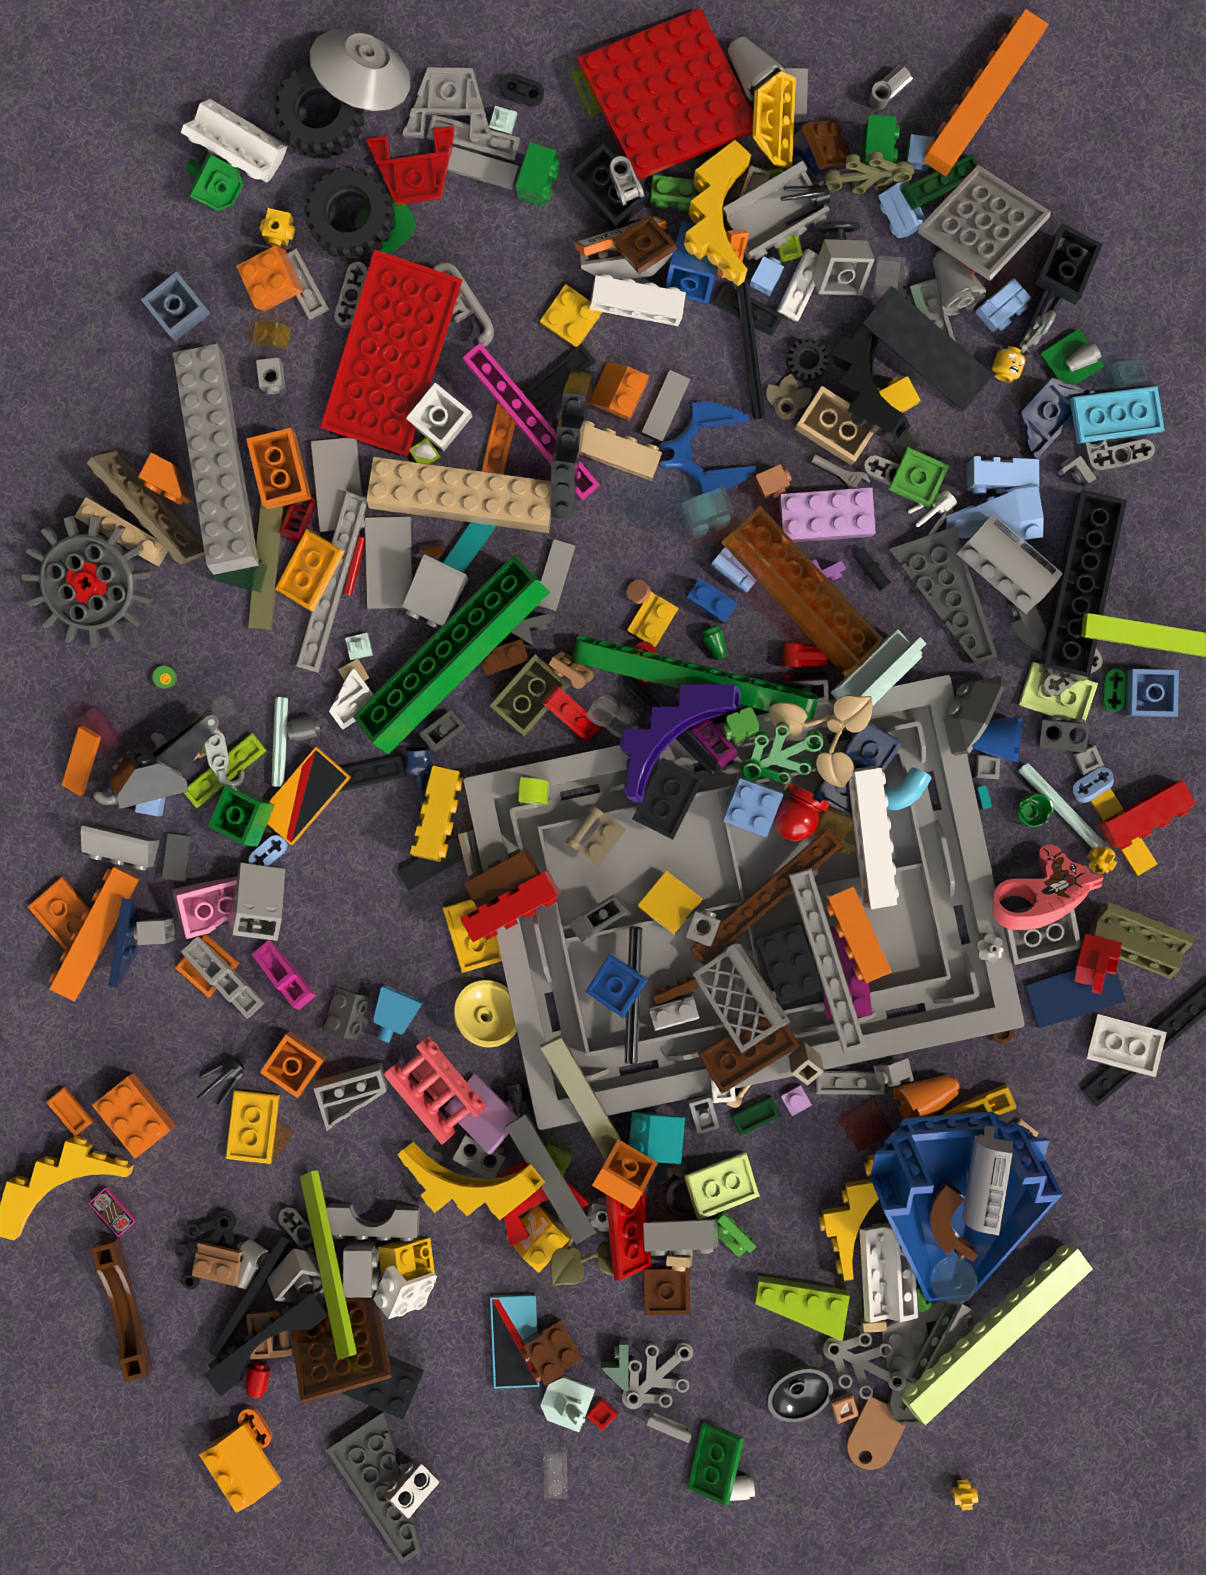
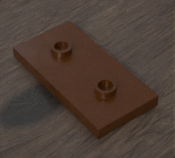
M759 1016L757 1029L766 1031L772 1027L766 1017ZM754 1020L744 1026L753 1028ZM786 1024L744 1052L739 1050L731 1035H728L700 1052L698 1056L719 1091L723 1094L796 1050L801 1045L788 1024ZM741 1029L740 1039L745 1045L751 1040L752 1031Z

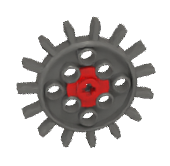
M72 515L63 518L68 537L62 540L49 526L44 528L41 532L52 547L47 553L36 547H30L26 551L28 555L42 562L40 573L30 571L22 574L21 577L26 581L40 582L42 594L32 597L27 601L28 606H35L46 602L52 614L42 624L45 629L60 619L69 625L64 642H72L79 628L89 631L91 648H96L100 645L99 629L107 627L116 643L125 638L117 624V621L122 617L126 618L136 627L142 625L144 621L130 608L134 600L143 604H150L154 601L153 596L137 591V579L151 577L154 575V570L144 569L135 571L131 558L139 555L144 547L142 544L137 545L125 552L117 544V541L123 535L124 526H117L109 538L98 533L100 516L94 515L90 517L88 533H79ZM92 546H96L99 549V557L92 554ZM73 556H77L80 559V567L73 564ZM54 565L61 569V576H57L53 572ZM103 567L110 569V578L103 574ZM65 586L72 589V597L66 595L64 591ZM115 587L122 591V598L115 596ZM95 597H99L103 601L102 608L95 604ZM76 606L83 609V617L76 614Z

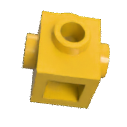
M268 208L266 219H262L260 225V232L265 241H267V244L281 247V245L288 246L289 239L292 240L295 233L294 219L291 213Z

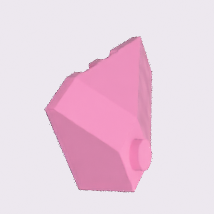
M237 876L197 883L172 890L186 939L210 933L226 920L229 921Z

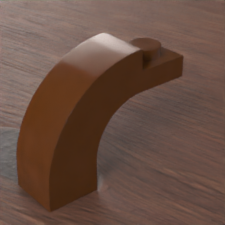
M943 1179L934 1190L929 1203L928 1216L933 1236L947 1255L954 1249V1252L960 1258H968L973 1262L978 1256L976 1247L957 1234L951 1227L954 1212L965 1200L963 1193L946 1179Z

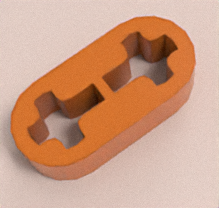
M247 1406L242 1409L238 1416L239 1425L241 1426L245 1423L255 1439L258 1436V1432L261 1435L265 1433L264 1442L262 1439H256L261 1449L267 1447L272 1439V1432L264 1418L253 1406ZM246 1413L248 1415H254V1418L252 1419L253 1424L250 1420H244Z

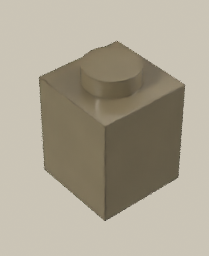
M805 1042L788 1056L791 1073L806 1085H809L824 1072L821 1054Z

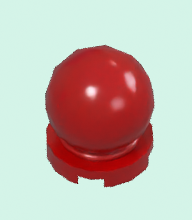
M789 783L785 790L789 793V798L780 802L774 817V824L778 833L784 839L801 841L810 838L817 830L819 824L818 812H826L830 804L823 799L820 801L813 797L814 794Z

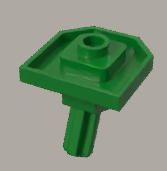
M209 153L203 165L194 160L186 164V171L195 177L188 192L190 197L217 211L234 204L243 186L239 169Z

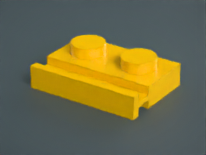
M651 592L627 631L656 647L679 608Z

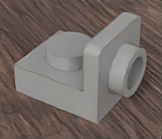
M1081 456L1075 460L1073 457H1070L1060 464L1063 468L1058 471L1059 475L1072 468L1074 471L1072 476L1078 484L1082 483L1083 486H1086L1096 479Z

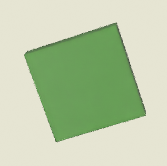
M907 447L888 490L927 508H931L949 465Z

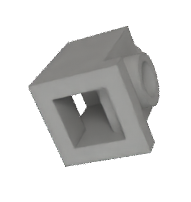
M908 1058L891 1059L873 1066L876 1081L880 1085L887 1084L888 1087L900 1085L901 1082H911L914 1080Z

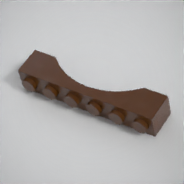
M120 1237L98 1242L91 1248L96 1271L106 1289L113 1311L118 1338L119 1361L124 1381L147 1377L153 1370V1365Z

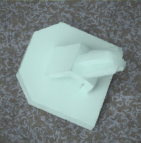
M566 1376L559 1377L550 1382L541 1402V1408L546 1419L580 1432L581 1426L585 1422V1416L595 1388Z

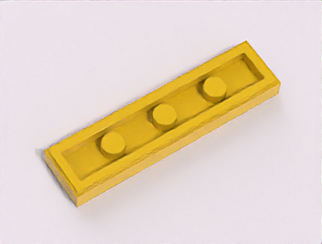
M1111 788L1090 801L1102 821L1123 810ZM1137 837L1132 840L1133 844L1120 851L1135 875L1139 876L1157 865V862L1142 838L1139 839Z

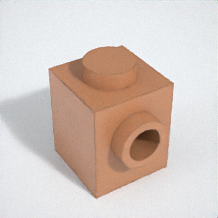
M781 464L757 474L754 478L763 499L772 495L774 498H778L781 494H786V489L790 486L789 482L792 481L787 468L783 469Z

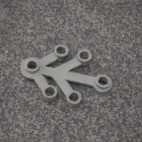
M861 1332L859 1336L844 1341L833 1337L827 1339L823 1346V1352L828 1359L834 1361L839 1374V1385L842 1388L846 1389L852 1385V1377L847 1373L843 1359L852 1363L860 1385L859 1393L863 1399H870L873 1396V1388L869 1385L864 1370L887 1381L890 1388L895 1391H900L906 1386V1376L903 1372L899 1370L889 1372L868 1361L881 1356L885 1358L890 1357L893 1353V1347L890 1343L884 1342L879 1347L854 1354L848 1351V1349L859 1345L868 1347L872 1343L870 1333ZM863 1335L869 1337L870 1340L868 1343H863L861 1341V1337ZM836 1345L839 1351L832 1353L830 1347ZM888 1346L890 1352L884 1354L881 1350L882 1347ZM848 1377L850 1382L845 1385L841 1382V1379ZM900 1378L902 1382L900 1385H894L893 1379ZM863 1388H869L871 1393L864 1395L862 1390Z
M687 1341L679 1342L675 1347V1354L657 1370L656 1357L659 1354V1347L655 1343L647 1344L645 1348L647 1356L646 1380L640 1385L639 1372L642 1370V1362L638 1358H632L629 1361L630 1385L628 1391H623L622 1401L626 1407L637 1409L643 1403L660 1404L664 1408L670 1407L672 1395L669 1392H662L661 1394L646 1393L652 1387L675 1388L681 1393L688 1391L689 1380L686 1377H679L678 1379L663 1378L681 1361H688L692 1358L693 1347ZM654 1347L656 1349V1352L654 1354H650L648 1352V1349ZM682 1349L688 1350L686 1356L680 1354ZM636 1362L640 1366L638 1369H633L631 1364ZM679 1382H686V1387L680 1388L678 1386ZM631 1395H636L638 1399L636 1401H631L629 1397ZM665 1396L669 1397L670 1401L667 1403H663L661 1401V1399Z

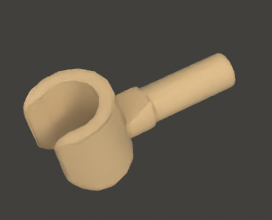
M751 1085L742 1087L738 1095H735L736 1101L726 1102V1105L733 1108L739 1107L744 1094Z

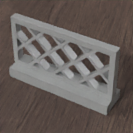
M733 944L727 948V951L693 973L696 981L741 1052L746 1051L790 1022L741 944ZM726 957H729L733 963L731 972L720 970L722 960ZM707 970L715 972L713 985L706 984L701 977ZM720 973L730 975L728 988L717 986ZM735 977L742 978L745 982L744 992L732 990ZM717 989L727 992L725 1004L716 1001ZM732 993L743 995L741 1008L729 1006ZM747 996L755 998L757 1001L756 1012L745 1009ZM729 1009L740 1011L738 1024L730 1023L728 1020ZM744 1012L755 1015L753 1028L742 1025ZM759 1016L766 1017L772 1027L766 1031L757 1029ZM741 1029L752 1031L751 1040L745 1045L740 1039Z

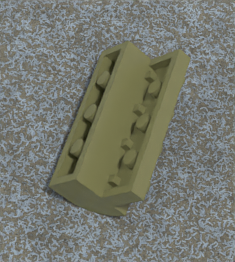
M1108 903L1105 907L1100 906L1088 933L1089 935L1122 942L1120 960L1169 979L1181 969L1183 954L1193 945L1195 936L1183 930L1175 929L1165 925L1163 922L1152 920L1140 913L1129 911L1112 903Z

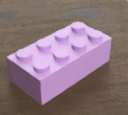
M872 488L791 493L779 496L782 543L872 537L876 533Z

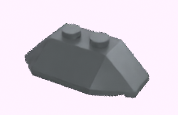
M1001 676L961 684L957 689V695L949 707L944 721L951 754L954 756L970 753L973 749L972 745L979 740L987 728L1005 688Z

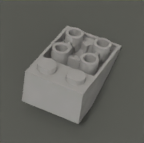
M240 862L227 928L232 935L278 940L282 920L285 868Z

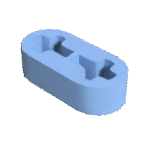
M1100 767L1077 781L1073 786L1075 799L1078 802L1087 803L1110 789L1114 783L1112 771L1108 768ZM1102 775V777L1104 778L1107 777V781H1099V776ZM1080 788H1083L1084 790L1087 789V790H1088V794L1085 795L1083 792L1080 793V790H1079V789H1080Z
M280 835L271 836L252 852L249 857V864H255L257 860L255 858L256 855L262 856L266 853L268 856L263 860L264 866H270L285 853L288 847L287 841ZM273 840L282 842L280 845L282 849L280 851L278 849L272 852L269 851L274 845L272 843Z

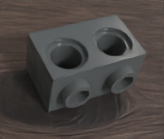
M1048 716L1047 720H1042L1040 748L1087 752L1089 724H1085V720L1071 719V723L1061 722V717ZM1050 727H1056L1059 729L1060 735L1056 739H1049L1046 735L1047 730ZM1074 729H1079L1083 732V738L1078 742L1072 741L1069 736L1070 732Z

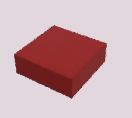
M602 1397L586 1413V1416L602 1431L618 1415V1412Z

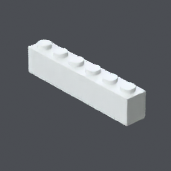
M876 766L854 769L849 780L863 906L869 909L897 905L896 898L899 896L898 888L894 882L896 867L894 862H892L891 855L893 853V843L889 838L891 822L886 812L888 798L884 794L886 778L882 768Z

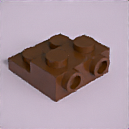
M560 1318L521 1341L524 1347L521 1353L527 1363L532 1362L534 1369L531 1372L537 1383L542 1381L544 1385L549 1384L562 1376L564 1370L582 1360Z

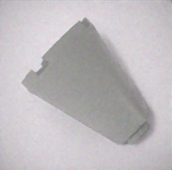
M736 37L730 42L728 54L747 98L754 103L755 90L777 72L782 71L786 73V70L780 63L746 37Z
M943 249L935 254L933 265L942 309L945 315L960 314L959 309L966 307L968 311L978 305L985 298L984 292L986 293L985 287L964 263Z

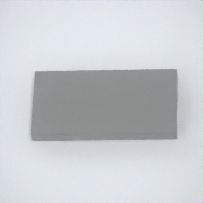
M350 437L311 441L321 533L335 531L346 491L363 496L358 442ZM365 514L360 529L365 528Z
M411 517L365 518L367 609H402L413 582Z

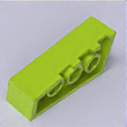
M757 1275L754 1292L756 1305L843 1341L850 1298L847 1289Z

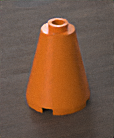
M946 1074L897 1086L893 1090L895 1100L898 1098L900 1100L901 1106H898V1109L903 1118L934 1116L958 1095L960 1086L955 1077Z

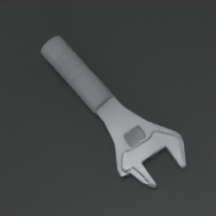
M816 454L811 461L826 471L839 476L847 483L849 489H859L857 485L862 478L870 483L869 477L865 472L843 470Z

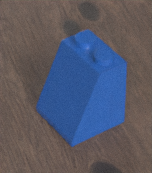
M682 222L676 241L677 250L672 255L665 288H678L680 291L686 292V299L708 304L718 266L713 265L707 255L699 260L695 255H691L686 250L684 245L686 232L695 224Z

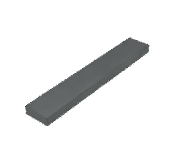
M526 1114L505 1125L527 1164H531L545 1181L541 1187L576 1245L594 1235L596 1230Z

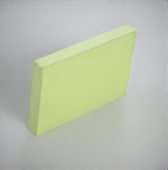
M1032 662L1018 705L1052 717H1061L1062 720L1070 723L1071 719H1083L1086 721L1098 683L1090 680L1079 681L1058 695L1048 696L1042 690V682L1051 674L1038 672L1040 664ZM1062 678L1055 682L1049 680L1050 685L1048 688L1057 691L1056 686L1064 681Z
M745 1152L684 1175L698 1220L759 1197L749 1159Z

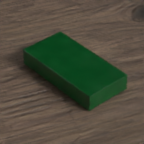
M771 1095L730 1115L740 1136L781 1117Z

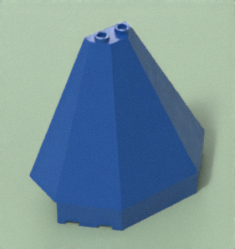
M994 1112L904 1118L896 1132L893 1131L881 1150L875 1153L869 1176L887 1219L928 1302L972 1297L1063 1195L1046 1160H1044L1050 1141L1048 1138L1035 1137L1029 1134V1129L1014 1122L1011 1124L1000 1120V1115ZM985 1126L994 1127V1139L1013 1142V1154L999 1235L979 1232L967 1226L962 1220L964 1201L952 1216L951 1227L953 1230L976 1247L978 1256L972 1262L968 1258H960L954 1252V1249L947 1255L940 1248L932 1233L928 1209L931 1196L943 1179H946L963 1193L965 1199L974 1137L984 1134Z

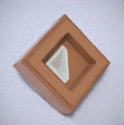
M851 1393L830 1400L837 1424L859 1416L854 1397Z

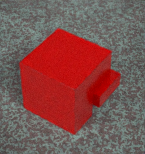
M1085 934L1077 964L1075 982L1093 986L1092 992L1101 994L1106 973L1116 975L1122 942Z

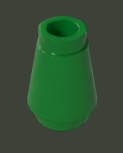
M718 625L702 630L703 636L701 638L712 656H714V659L719 660L726 657L727 650L723 630Z

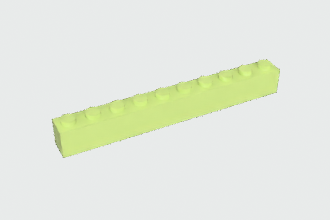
M1068 1243L1059 1247L1050 1259L1044 1261L1036 1272L1025 1278L1022 1285L1009 1293L1006 1299L998 1307L993 1308L982 1322L977 1323L968 1335L961 1338L954 1348L942 1355L931 1369L926 1370L914 1385L909 1386L905 1390V1393L900 1398L919 1421L924 1425L931 1421L1092 1270V1267L1081 1252Z

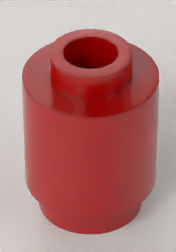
M255 1361L248 1366L244 1386L247 1396L262 1398L264 1393L267 1392L271 1368L267 1366V1363Z

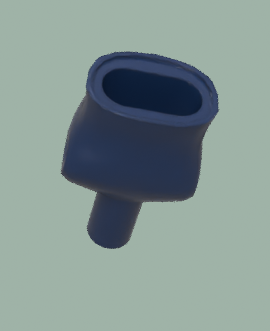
M407 748L406 773L415 776L416 790H424V775L431 773L432 770L429 748Z

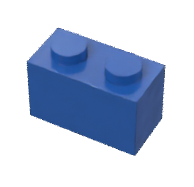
M699 578L686 599L723 624H725L738 604L701 578Z

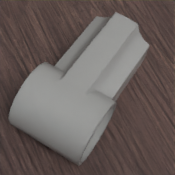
M897 66L882 81L874 84L868 99L872 108L876 110L885 108L891 99L912 82L910 72L905 66ZM880 92L884 94L885 98H878L875 93Z
M252 1239L244 1242L239 1250L243 1251L240 1260L238 1283L235 1286L243 1289L250 1287L259 1268L263 1266L270 1255L268 1250Z

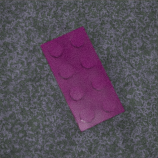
M829 926L857 1017L872 1015L869 983H864L863 980L858 981L853 970L857 966L853 958L849 959L844 950V946L847 945L844 937L839 938L835 927ZM822 990L825 1020H831L833 1018L825 992Z

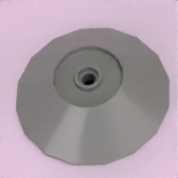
M351 29L330 30L317 37L310 49V67L319 83L335 98L352 107L369 111L389 110L404 102L410 90L409 71L401 57L385 42L368 33Z

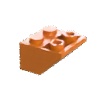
M150 453L139 475V478L145 481L143 486L161 495L162 491L165 492L163 496L179 505L182 502L189 505L191 499L182 471L172 463Z

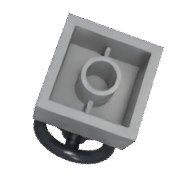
M848 221L817 223L814 227L817 232L828 233V239H824L812 274L818 294L862 295L875 258L868 241L846 240L845 233L858 231L860 224Z

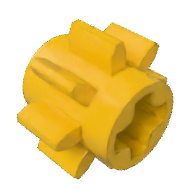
M1096 846L1086 857L1091 860L1089 868L1097 874H1108L1117 864L1113 860L1115 853L1106 846H1101L1100 848Z
M968 1479L957 1480V1487H952L954 1505H960L961 1510L973 1509V1503H978L976 1485H970Z

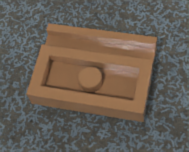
M205 1242L197 1243L198 1251L195 1255L192 1276L232 1286L236 1285L241 1265L240 1257L243 1251Z

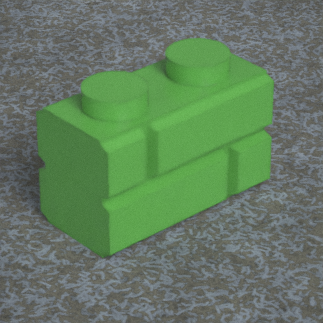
M748 707L741 710L739 714L736 712L728 715L722 730L727 741L731 740L732 744L737 745L744 742L745 738L747 740L754 738L759 731L760 725L753 708Z

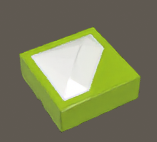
M428 438L410 448V453L417 463L430 465L441 458Z

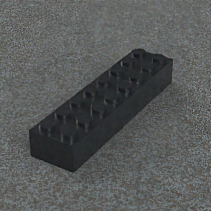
M1081 490L1075 496L1060 571L1063 574L1057 581L1038 672L1082 682L1090 678L1098 640L1081 637L1083 616L1086 613L1103 616L1127 503L1126 499Z

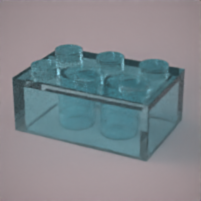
M725 486L684 501L680 504L679 515L688 538L694 536V539L707 535L708 530L712 528L718 531L728 527L734 514V509Z

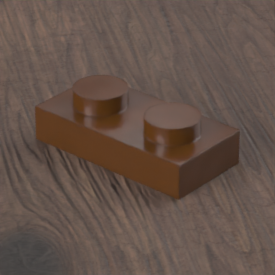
M689 976L677 980V985L669 988L668 985L656 989V994L653 995L656 1005L699 988L695 977L690 979Z

